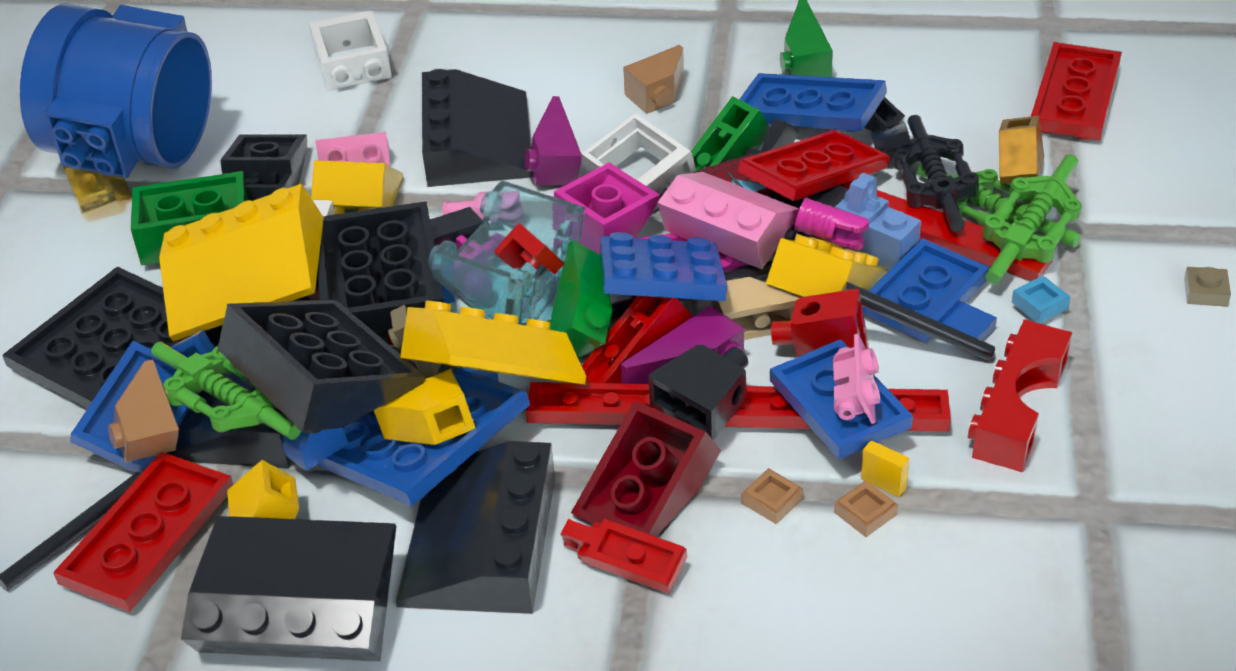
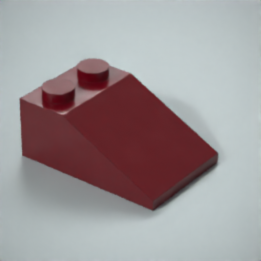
M634 400L573 507L571 514L592 525L594 522L602 523L603 519H607L657 537L700 490L721 449L706 431Z

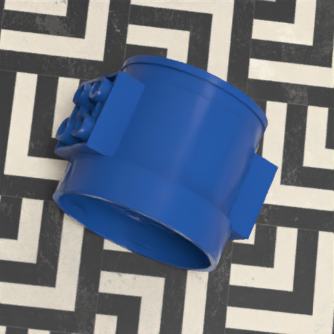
M69 3L59 4L50 9L40 20L30 38L20 78L22 120L29 138L36 147L45 152L58 154L62 166L122 178H128L138 162L150 165L158 164L161 167L171 169L178 168L187 162L196 150L203 135L212 95V69L208 50L200 36L187 31L184 16L120 5L113 15L103 9Z

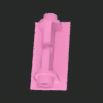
M386 132L315 140L319 161L385 163L391 166L389 142Z
M854 334V347L841 348L833 357L834 382L836 384L834 386V411L843 420H851L856 415L866 413L871 424L876 423L875 404L880 403L878 386L874 380V374L879 372V365L874 350L872 348L866 349L859 334Z

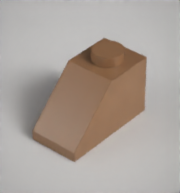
M681 45L623 67L625 96L646 114L675 103L684 77V54Z
M153 359L144 361L115 405L113 423L108 424V433L112 447L114 449H121L125 463L156 456L160 452L176 451L179 429Z

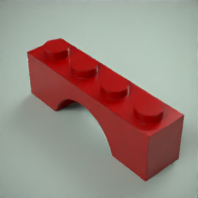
M1023 320L1017 335L1012 333L1009 335L1004 352L1006 360H998L993 374L992 383L995 385L993 388L986 387L980 410L983 412L981 415L974 414L970 423L968 439L974 440L972 458L1023 472L1035 442L1039 413L1028 407L1020 397L1037 389L1057 388L1068 361L1072 338L1071 331Z

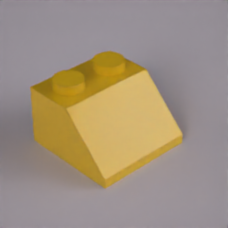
M314 160L311 199L333 201L335 215L343 214L345 209L363 211L390 207L394 205L403 180V173L385 163Z

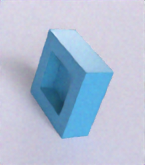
M1041 276L1013 290L1012 303L1034 321L1041 323L1068 309L1071 296L1046 277Z

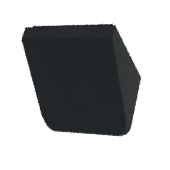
M884 97L864 129L875 131L897 124L905 115Z

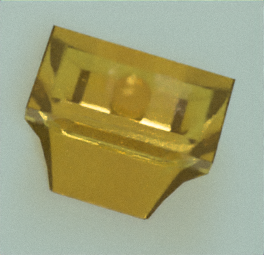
M63 166L81 215L117 201L132 199V193L122 177Z

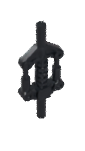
M911 115L907 120L913 135L911 144L902 146L893 154V166L903 172L902 180L906 187L907 204L913 208L926 205L935 206L936 210L943 209L950 229L954 232L961 231L965 227V222L958 208V202L965 198L976 197L979 194V175L972 172L969 164L963 160L964 146L961 140L928 135L919 115ZM940 157L955 161V170L958 177L953 178L952 175H947ZM920 161L929 183L918 182L915 173L910 170V166Z

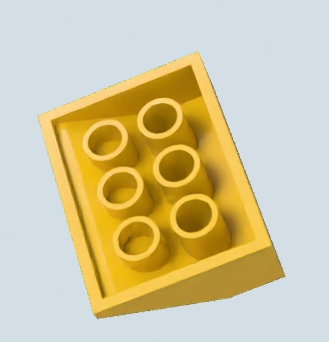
M302 184L278 189L271 195L254 201H244L235 208L221 213H211L199 221L185 226H175L164 233L159 260L169 337L173 342L194 335L201 330L206 331L223 325L227 304L286 302L315 293L324 217Z

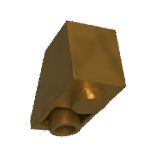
M1031 116L1002 120L999 129L1000 184L1011 183L1017 177H1038L1045 157L1040 117Z

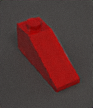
M637 296L607 333L605 345L595 349L583 363L582 368L586 375L585 383L621 384V364L693 316L677 298Z

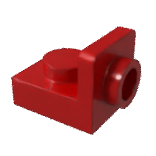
M520 223L514 227L494 251L500 259L515 271H519L528 262L536 270L543 265L555 275L565 264Z

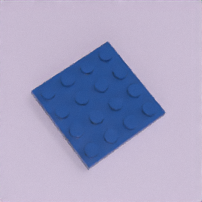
M459 368L453 375L465 396L476 429L436 445L384 439L375 413L371 411L342 427L349 444L318 463L317 466L412 507L445 477L453 473L473 453L482 448L501 429L511 423L515 417L530 405V402L524 390Z

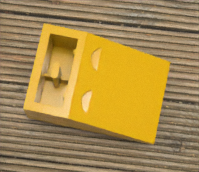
M796 234L795 240L780 238L766 284L802 297L841 291L846 281L869 291L889 269L877 265L878 257L859 251L844 250L843 246L824 239L820 240Z

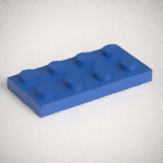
M758 73L740 97V100L759 109L770 125H772L774 118L787 122L791 126L811 127L816 130L826 128L855 132L864 129L885 97L887 87L885 80Z

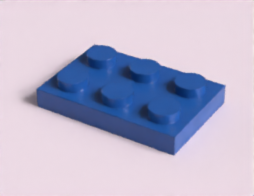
M922 238L869 291L942 323L961 302L966 303L987 281L985 275L990 267ZM862 306L864 315L922 342L927 343L932 338L928 334Z
M841 339L770 368V382L838 460L863 450L870 441L879 443L912 428L913 415L875 375L874 380L880 394V403L875 404L876 423L871 424L866 413L856 415L851 420H843L834 411V386L836 384L834 382L833 357L839 349L849 348Z
M133 341L71 432L70 442L133 472H140L142 474L158 455L125 463L121 449H114L112 447L108 433V424L113 423L115 405L144 361L153 359L162 385L165 380L173 377L177 370L151 354L152 349ZM183 404L179 406L170 405L179 428L190 409Z

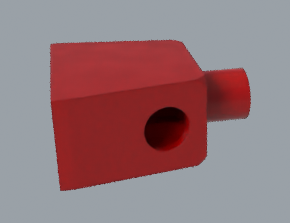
M860 289L800 297L795 301L791 321H773L771 325L772 344L794 345L796 357L840 339L849 348H853L854 334H859L866 349H869Z

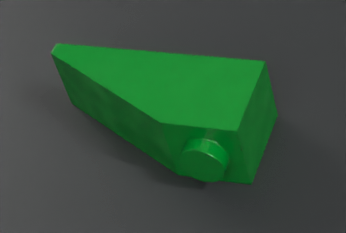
M799 0L785 36L784 52H780L782 72H787L788 75L832 77L833 50L808 1Z
M732 96L691 150L696 171L744 156L748 147L759 150L770 129L760 110Z
M572 240L568 243L565 264L562 268L550 319V330L567 333L579 359L605 345L612 305L610 294H604L600 254Z

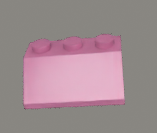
M704 172L677 175L658 201L665 231L687 240L694 237L707 239L711 243H716L718 252L759 269H763L778 247L780 238H784L787 230L792 227L800 210Z

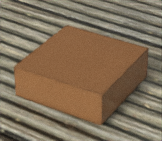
M769 468L741 493V504L775 524L803 499L802 487Z
M866 480L834 502V513L865 537L895 517L898 509L897 503Z

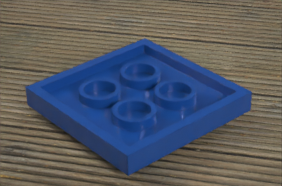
M622 232L600 237L599 251L604 294L726 301L727 282L716 243H711L709 240L699 237L689 238L687 241H673L670 237L664 235H652L649 239L633 238L632 235Z

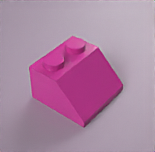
M607 163L553 191L554 228L572 240L600 254L601 236H610L612 233L622 232L637 238L657 206L660 194L613 164Z

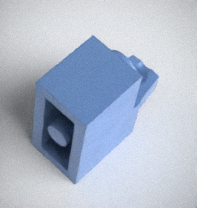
M862 173L858 179L850 184V189L846 191L845 198L835 208L868 218V222H870L868 230L861 233L864 236L863 249L858 251L878 257L877 265L890 270L920 241L921 220L888 207L889 201L877 196L876 178Z

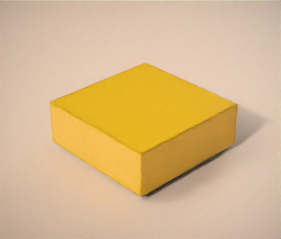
M870 441L863 449L861 480H866L870 484L900 497L907 488L910 458L879 443Z

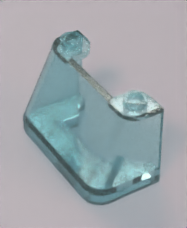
M501 180L491 192H486L482 198L480 212L484 216L480 227L458 250L456 243L445 240L439 246L436 245L430 253L428 266L432 269L433 278L469 308L485 310L486 319L493 320L494 313L514 315L519 317L518 324L526 326L527 319L538 320L556 297L563 266L555 275L543 265L536 270L528 262L521 269L517 267L513 269L500 259L494 251L514 227L520 223L564 262L568 243L572 240L581 243L585 207Z

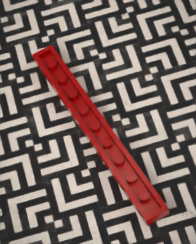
M530 382L528 395L530 405L526 408L527 423L621 425L634 400L653 409L655 408L650 406L649 384L585 383L584 385L561 382ZM746 386L744 402L725 425V427L811 429L775 386ZM888 389L913 415L912 428L906 431L949 432L951 418L948 390Z

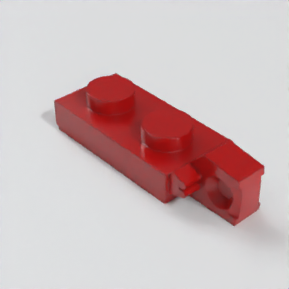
M568 519L560 533L564 542L563 546L578 552V559L586 562L588 565L670 594L688 557L687 549L684 546L607 519H603L602 523L594 522L592 527Z

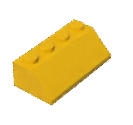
M426 301L425 308H407L400 358L585 385V372L567 333L550 330L551 322L527 319L525 326L518 324V316L494 313L493 320L485 318V310L460 307V313L457 314L450 312L451 304L435 301Z

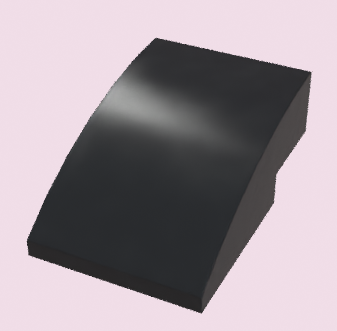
M239 134L220 159L222 174L243 171L248 201H254L271 195L274 191L281 188L299 185L306 155L307 134Z

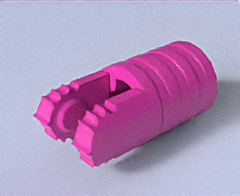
M805 198L798 212L794 230L858 251L863 249L865 242L863 241L864 236L861 233L868 230L870 222H868V218Z

